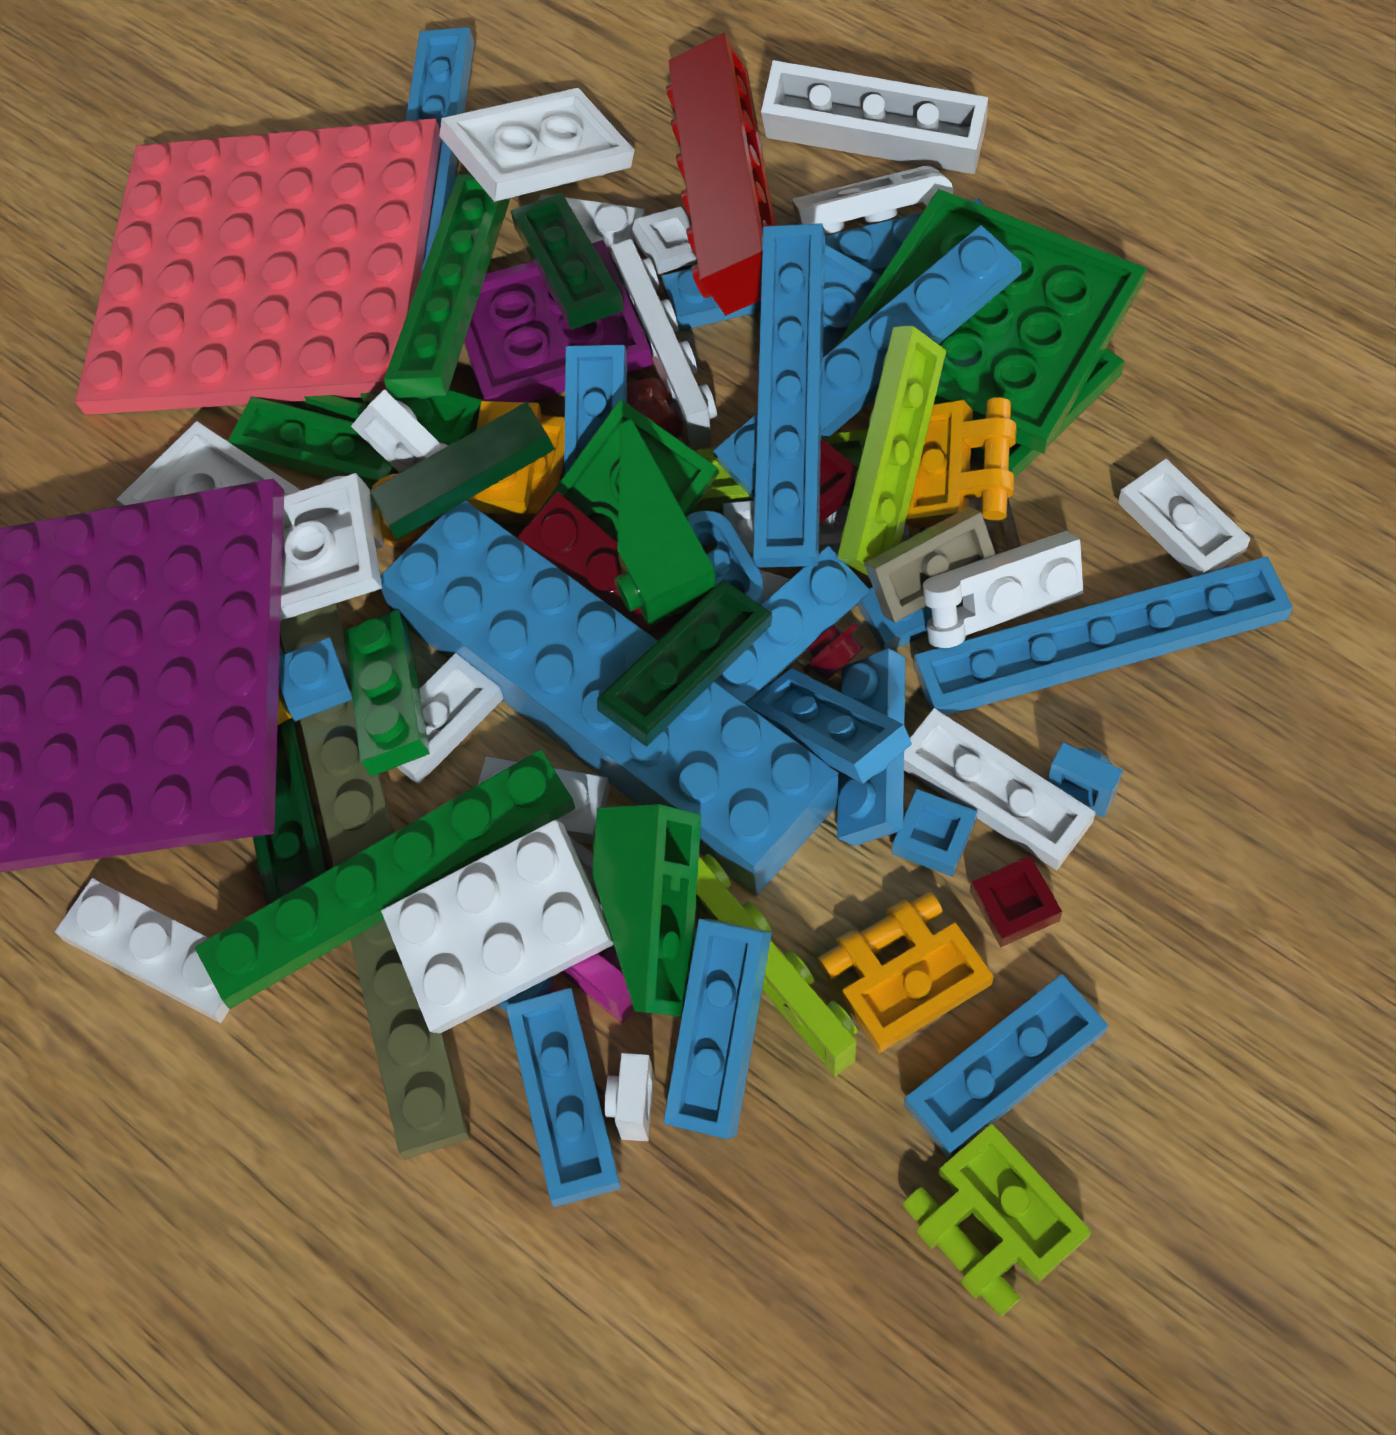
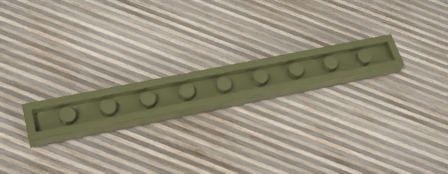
M338 603L280 621V633L285 654L330 638L351 690L344 638L345 628ZM353 700L300 719L334 867L395 833L381 775L377 774L371 777L360 762ZM383 920L350 940L398 1151L402 1158L406 1160L470 1140L444 1032L440 1034L429 1032L387 924Z

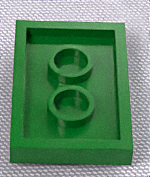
M620 399L538 513L558 491L618 543L620 424L630 419L634 422L685 517L690 514L720 472L715 465Z

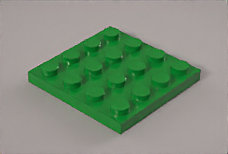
M938 189L835 347L982 225L1021 261L1022 274L938 344L946 350V355L934 404L964 400L973 410V421L986 419L988 400L992 398L1008 399L1011 401V420L1016 423V443L1045 454L1142 288L1147 268Z

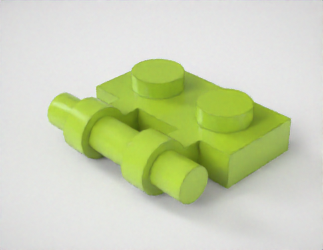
M992 1123L939 1169L938 1176L955 1193L942 1206H939L923 1187H920L902 1204L904 1209L919 1224L920 1227L916 1233L930 1249L938 1246L964 1276L960 1281L963 1287L975 1300L982 1296L1000 1318L1021 1299L1002 1277L1014 1264L1017 1263L1037 1285L1083 1244L1092 1233ZM971 1213L999 1243L985 1257L958 1227Z

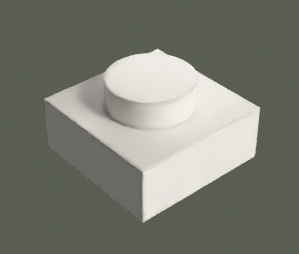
M681 206L635 219L630 235L645 257L651 259L657 274L697 263V257L689 244L686 229L692 226V222Z
M621 1053L619 1076L609 1075L607 1078L606 1117L615 1118V1124L621 1140L649 1141L655 1077L649 1055Z

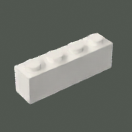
M773 60L761 115L766 138L975 175L987 124L988 97Z

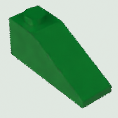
M630 419L620 424L617 550L622 574L615 576L614 581L626 608L630 612L639 608L648 626L652 627L699 603L716 587L715 569L634 422Z
M661 804L597 808L595 837L593 841L592 876L634 1011L682 1017L693 956L701 814Z

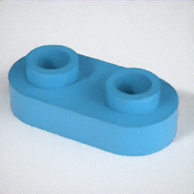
M698 511L686 516L701 546L710 545L715 547V550L706 555L715 569L716 586L724 579L762 605L764 591L761 573L730 521L723 515L713 511Z

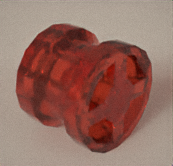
M643 379L627 386V404L675 438L680 436L683 429L679 413L670 407L672 395L667 384L658 379Z

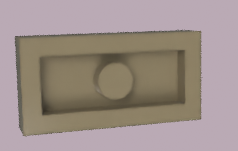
M967 507L868 560L864 565L884 617L895 623L926 606L924 603L923 583L927 579L996 554L982 513L972 507Z

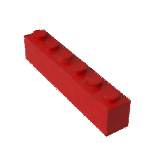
M724 32L668 60L671 84L666 86V92L676 112V118L671 120L673 133L681 146V153L676 155V162L687 188L681 191V198L692 222V226L686 229L689 244L697 257L698 264L692 267V275L701 295L705 299L712 297L724 315L727 316L761 300L763 227L776 226L748 70Z

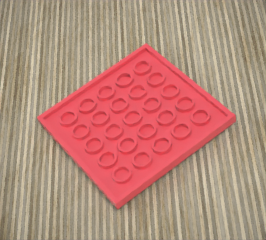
M436 118L136 145L75 403L85 415L247 405L251 396L276 403L306 401L304 396L334 395L340 398L361 397L360 393L382 392L384 389L387 391L384 377L422 274L441 144L439 136L440 127Z

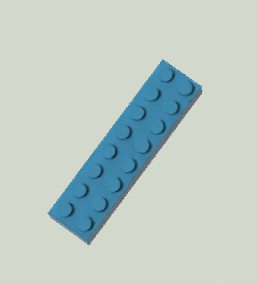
M467 501L447 511L380 575L381 590L390 612L399 609L409 624L411 631L446 658L450 659L457 653L501 688L504 697L503 702L599 776L608 777L609 783L637 805L661 804L701 814L699 853L703 856L706 854L711 855L720 864L725 873L756 897L837 807L838 772L715 682L696 698L647 747L597 711V698L648 651L657 640Z

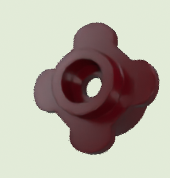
M854 622L842 633L835 624L832 625L807 648L814 658L803 671L808 674L812 669L816 668L826 680H829L864 648L852 635L860 626Z

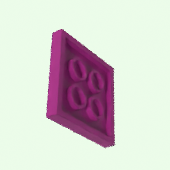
M604 240L594 242L592 245L621 293L624 311L573 330L568 326L533 261L486 274L464 341V346L484 401L529 403L565 392L566 346L624 345L627 350V373L653 365L649 344Z

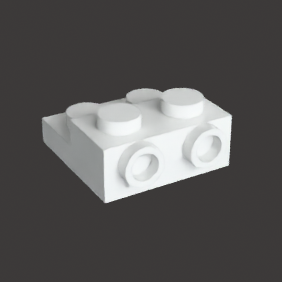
M357 473L348 476L332 477L325 480L321 485L293 494H284L280 621L382 589L376 552L377 548L383 547L377 504L370 489Z

